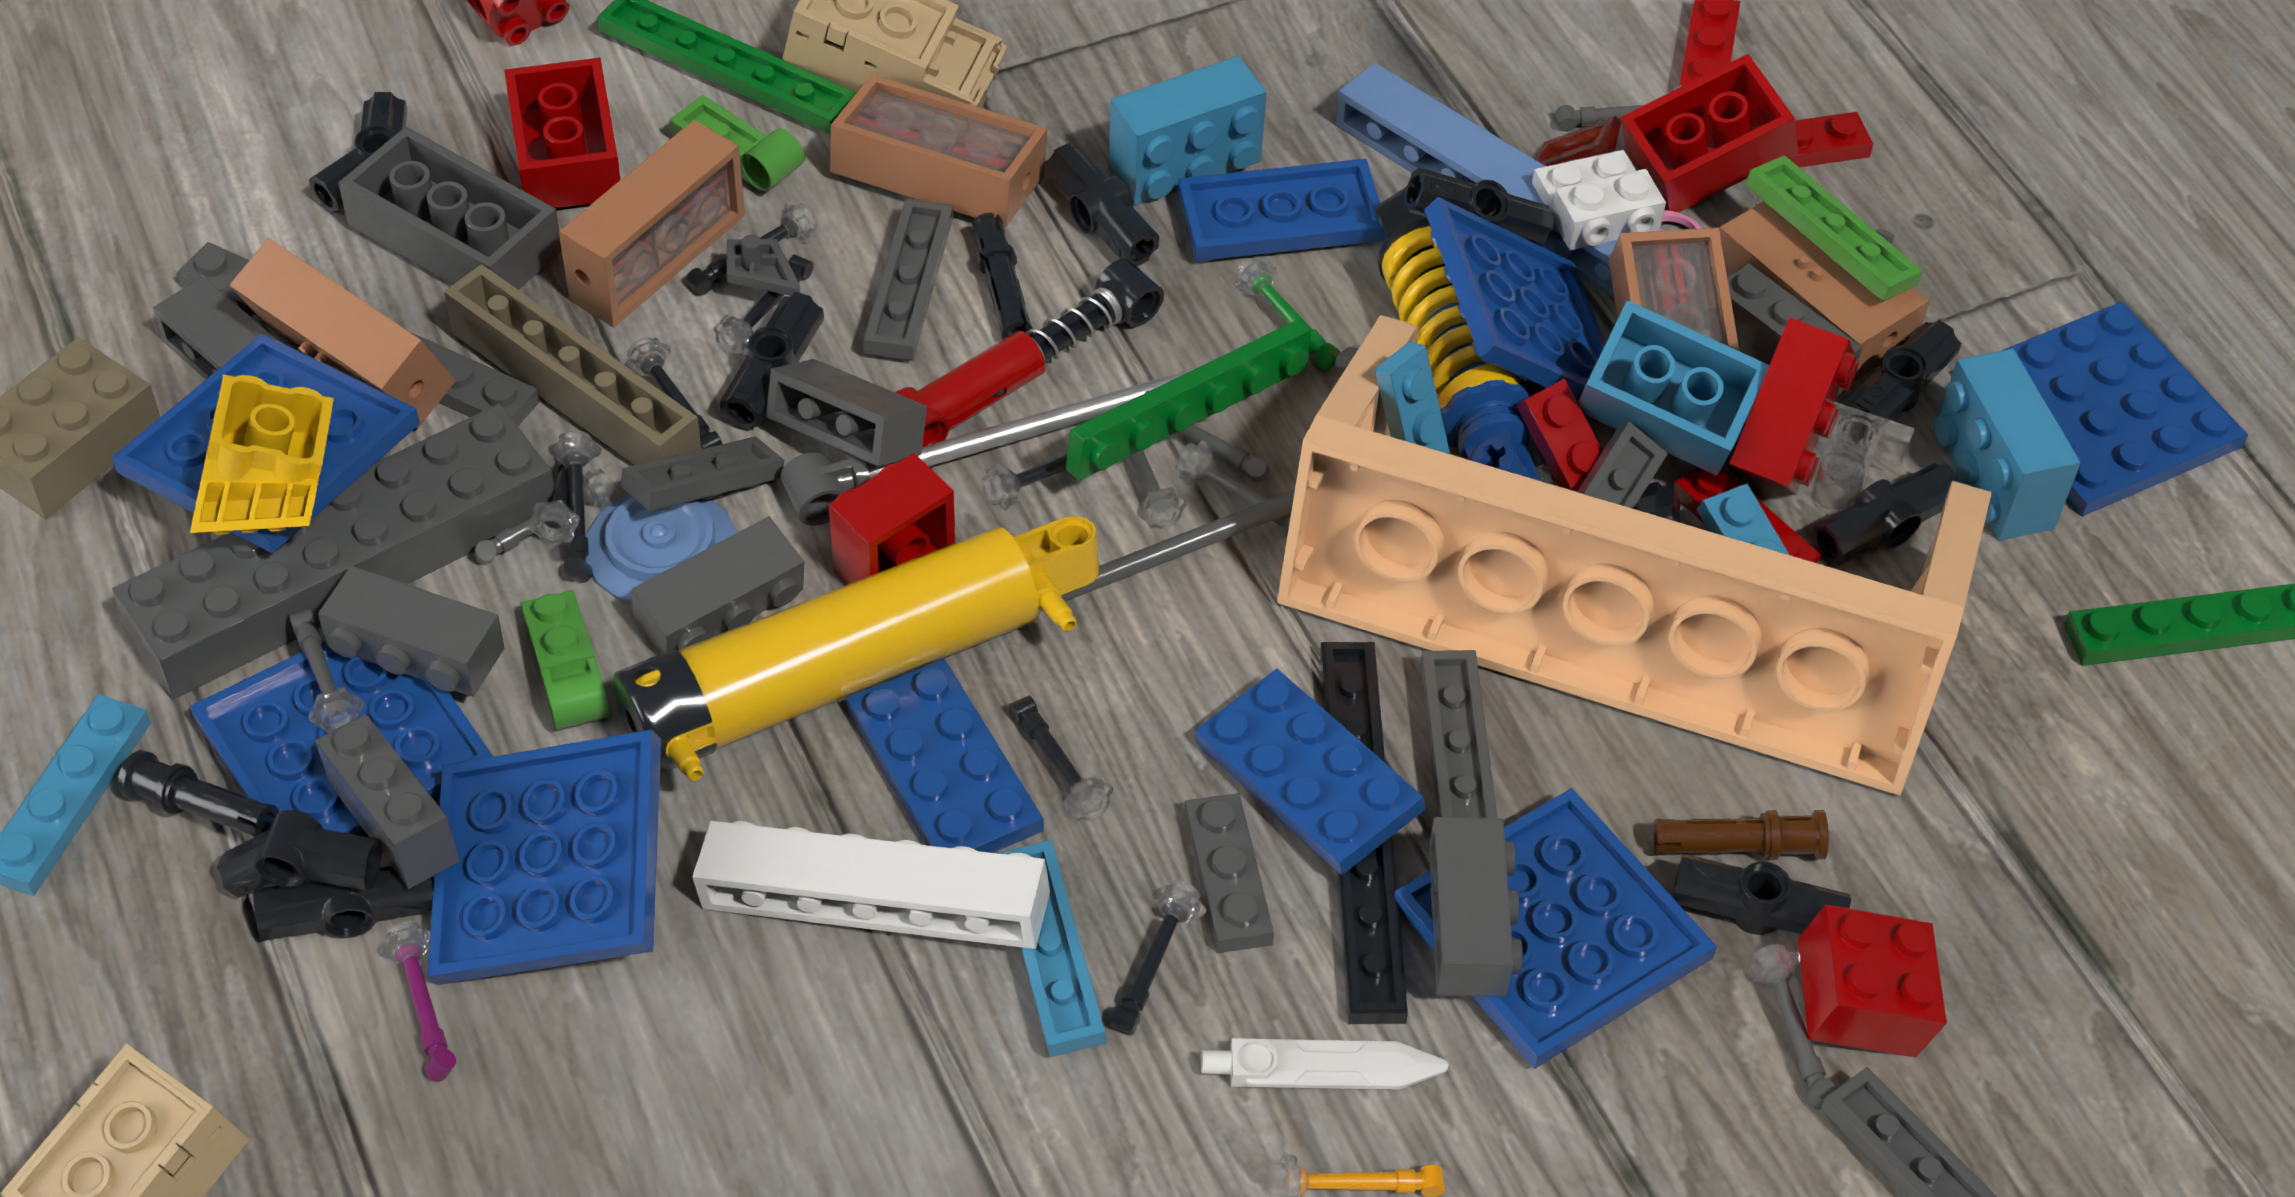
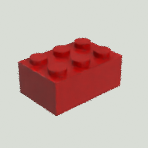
M1749 54L1620 117L1626 152L1638 170L1647 169L1666 202V211L1679 213L1747 179L1751 169L1785 155L1789 158L1798 153L1795 117Z
M601 57L504 69L523 191L554 208L593 203L621 180Z
M1789 317L1729 463L1737 472L1793 494L1797 493L1800 484L1807 487L1810 485L1820 458L1816 457V453H1814L1816 444L1820 436L1829 438L1839 414L1836 404H1833L1839 388L1848 391L1858 369L1859 361H1856L1857 356L1853 355L1855 351L1848 338Z

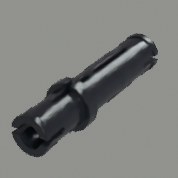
M994 213L981 214L972 222V230L979 248L977 263L980 271L987 277L991 298L999 321L1001 337L1005 339L1017 331L1026 333L1033 329L1015 271V265L1017 264L1016 252L1007 242L1003 220L998 214L995 218Z

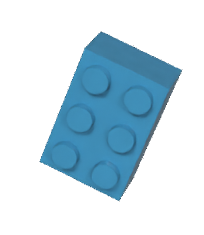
M1240 56L1112 98L1110 103L1109 136L1110 172L1124 182L1131 194L1133 204L1136 206L1178 191L1179 178L1225 174L1261 162L1266 90Z
M1627 300L1578 404L1583 414L1615 429L1619 425L1630 421L1667 453L1717 476L1736 442L1760 390L1769 365Z
M2014 349L1957 360L1950 382L1945 389V397L1939 415L1934 422V431L1939 444L1946 447L1953 459L1959 480L1963 484L1992 492L1985 522L1989 523L1998 541L2055 529L2081 463Z

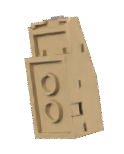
M800 0L793 11L782 60L854 92H858L873 74L983 108L985 102L990 100L997 86L995 80L1008 46L1002 43L1003 38L957 19L956 14L959 5L948 0Z
M126 1043L94 1081L98 1086L92 1083L77 1101L80 1107L75 1104L0 1194L3 1197H204L250 1139L212 1105Z

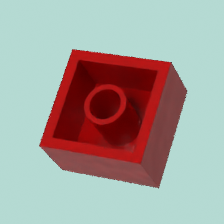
M912 453L898 463L887 465L878 475L855 489L843 492L835 501L829 504L833 572L846 585L955 544L954 490L915 453Z
M1825 905L1797 939L1808 1040L1916 1058L1947 1024L1933 923Z

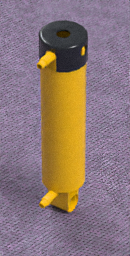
M1080 516L1060 518L1014 537L1005 528L996 527L680 650L673 649L618 670L614 674L612 685L625 730L628 734L652 729L661 738L660 774L678 767L688 780L697 781L704 773L699 758L714 753L719 747L1036 622L1040 611L1044 610L1054 624L1059 625L1063 631H1071L1075 628L1077 621L1072 615V610L1062 599L1061 595L1084 587L1098 577L1099 558L1096 528L1090 520Z

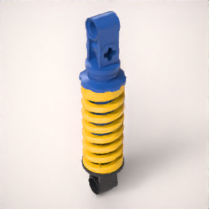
M1403 188L1375 206L1377 218L1388 238L1378 253L1377 265L1382 278L1392 292L1393 303L1399 311L1400 321L1417 325L1418 335L1416 343L1426 346L1448 446L1457 447L1461 458L1540 481L1537 469L1527 448L1530 442V433L1515 405L1528 398V392L1521 386L1520 378L1515 373L1497 365H1488L1475 353L1472 345L1474 340L1469 326L1458 309L1460 303L1455 289L1445 275L1444 268L1446 266L1441 252L1431 238L1430 233L1432 229L1428 218L1408 212L1407 206L1403 204L1405 189Z

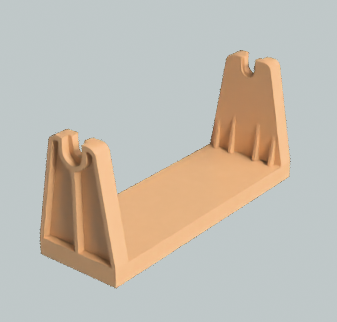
M1383 315L1379 316L1316 414L1303 439L1277 603L1431 651L1476 650L1479 666L1901 796L1957 638L1992 492L1955 481L1951 482L1920 578L1910 591L1391 437L1375 368L1409 341L1416 343L1418 326Z

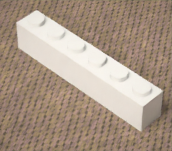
M710 821L692 876L702 909L1031 949H1036L1050 894L1045 859L1033 858L1023 853L1006 855L979 852L964 846L945 848L921 845L911 840L892 842L866 839L857 834H843L840 836L814 833L799 827L779 829L756 826L746 821H735L732 823Z

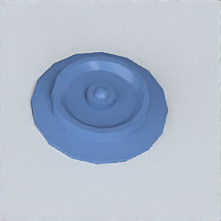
M628 494L619 497L597 515L586 535L589 543V555L586 556V562L593 569L592 576L596 584L617 600L632 604V588L737 532L726 510L711 499H696L672 505V507L666 510L649 511L633 496Z

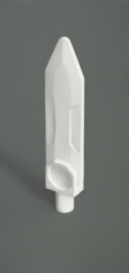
M1232 1038L1229 1051L1202 1050L1201 1073L1230 1074L1231 1087L1400 1090L1444 1074L1449 1066L1448 1062L1442 1058L1398 1041Z

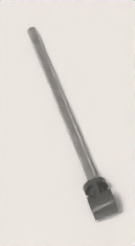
M1192 370L922 447L921 455L918 457L928 466H932L1088 421ZM810 452L797 456L788 462L783 468L780 477L800 521L806 525L816 526L830 522L829 504L835 501L840 494L849 489H855L875 477L889 464L876 466L870 462L865 463L863 459L847 452L843 453L842 461L830 463L828 457L823 453Z

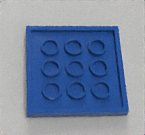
M1437 197L1424 209L1432 229L1430 235L1441 252L1446 266L1444 268L1445 275L1455 289L1460 303L1458 309L1469 326L1474 340L1472 344L1477 356L1488 365H1497L1515 373L1524 381L1531 380L1545 387L1565 378L1576 401H1579L1606 342L1573 261Z
M2123 301L2004 349L2015 350L2081 462L2066 500L2082 517L2241 449L2247 439L2248 434Z
M261 334L111 458L117 473L194 512L223 374L233 377L251 375L264 380L267 384L289 389L295 387L310 388L319 392L322 396L334 398L323 464L311 516L312 519L420 424V420L415 407ZM303 526L287 527L285 531L259 529L258 532L242 533L240 530H233L231 532L273 554Z
M325 641L322 642L321 648L338 696L343 698L346 704L344 711L340 714L329 715L325 712V699L305 651L190 705L196 723L242 795L265 804L275 805L279 812L295 810L315 818L322 825L323 829L365 837L367 833L329 784L315 742L316 739L367 714L434 801L440 798L442 765L494 757L448 691L440 690L428 681L405 673L402 675L390 673L380 665L358 657H343L331 648H328ZM267 815L263 816V818H266L271 821H273L274 819Z
M652 729L442 765L439 808L447 816L460 862L434 876L428 978L441 985L653 952L661 738Z
M1573 788L1504 827L1505 841H1513L1515 845L1514 875L1507 876L1508 889L1518 891L1517 924H1511V938L1521 939L1522 968L1520 974H1511L1507 996L1472 997L1534 1069L1714 958L1717 945ZM1430 871L1397 889L1394 893V898L1398 903L1401 914L1434 951Z

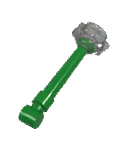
M1267 257L1262 259L1251 258L1240 266L1236 273L1238 280L1234 285L1244 297L1249 298L1253 295L1263 294L1287 324L1299 319L1309 326L1271 286L1277 269ZM1312 329L1309 352L1316 355L1313 361L1317 367L1324 371H1330L1336 362V356L1341 352L1336 346L1326 343V340L1316 329Z

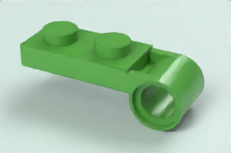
M704 95L669 119L670 132L674 136L695 120L739 146L742 179L762 191L770 190L805 161L804 151L800 143L787 130L777 128L766 136Z
M574 590L558 594H546L537 599L520 602L526 628L545 687L555 730L610 717L605 688Z

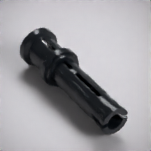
M147 750L135 751L126 758L118 776V788L120 793L131 800L145 798L156 802L157 807L168 814L188 811L253 837L269 830L273 821L263 818L264 815L274 818L279 813V809L275 805L265 804L200 780L190 766L179 763L172 766L160 762L155 754Z

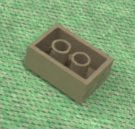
M77 337L0 396V488L44 519H47L114 465L111 457L160 418L151 384L80 337Z

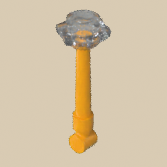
M1281 1154L1280 1163H1271L1269 1168L1270 1197H1303L1308 1189L1394 1190L1395 1193H1415L1416 1190H1421V1194L1425 1197H1438L1445 1193L1443 1169L1439 1165L1423 1166L1419 1169V1172H1415L1414 1169H1395L1394 1172L1307 1173L1305 1167L1297 1161L1296 1156Z

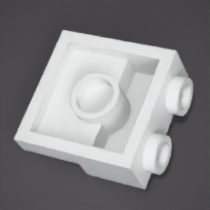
M1624 150L1534 169L1532 184L1543 204L1548 205L1550 212L1554 213V224L1569 250L1614 241L1618 239L1620 233L1660 230L1666 202L1647 169L1636 171Z

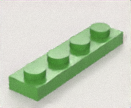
M1785 155L1750 170L1745 185L1884 302L1918 285L1923 273L1922 269Z

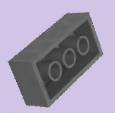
M404 127L338 182L348 225L452 284H455L472 270L483 264L519 290L562 251L556 208L408 127Z

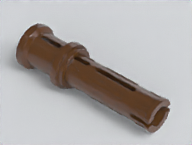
M1767 810L1765 813H1761L1759 818L1654 820V828H1657L1653 829V843L1656 855L1749 852L1760 853L1767 860H1778L1780 854H1813L1815 859H1826L1828 853L1829 830L1824 810H1814L1812 815L1779 816L1776 810Z

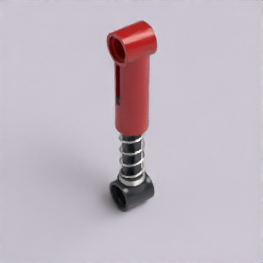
M1121 258L1114 261L1101 273L1091 298L1083 297L1080 299L1076 309L1065 308L1057 320L1048 318L1044 321L1041 330L1030 329L1026 333L1017 331L918 391L913 387H905L896 391L895 393L927 406L922 447L945 441L951 429L1044 374L1046 368L1045 360L1050 357L1059 359L1060 351L1068 346L1077 348L1078 340L1085 336L1093 338L1095 330L1101 326L1112 327V324H1121L1123 322H1126L1131 327L1144 325L1159 311L1165 296L1164 290L1129 259Z

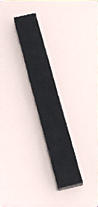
M1321 642L1320 665L1324 710L1385 762L1375 642ZM1391 836L1342 876L1337 872L1348 1024H1406L1408 1008L1399 908L1394 898L1397 886Z

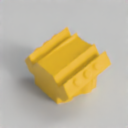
M223 374L190 533L213 532L215 535L230 534L233 530H240L242 533L258 532L259 529L285 531L287 527L309 526L323 464L334 398L322 396L319 392L306 387L289 389L270 385L264 380L251 375L233 377Z

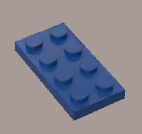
M1367 159L1178 179V196L1195 261L1386 240L1385 230L1375 213V206L1380 204V200Z
M945 659L846 698L847 712L927 846L945 848L964 846L979 852L994 853L1044 831V818Z
M1278 668L1194 731L1196 742L1204 751L1341 876L1425 810L1424 796Z

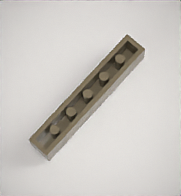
M483 264L444 291L451 331L455 336L515 379L537 388L538 396L634 465L701 449L698 417Z

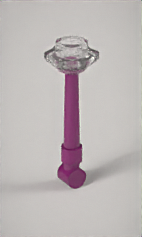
M401 922L393 925L386 931L385 939L378 946L377 953L379 956L396 964H402L405 967L422 1032L420 1035L424 1053L430 1059L425 1066V1073L431 1080L440 1082L446 1079L456 1065V1057L447 1049L448 1045L444 1031L439 1028L419 960L429 949L431 931L424 930L416 922Z

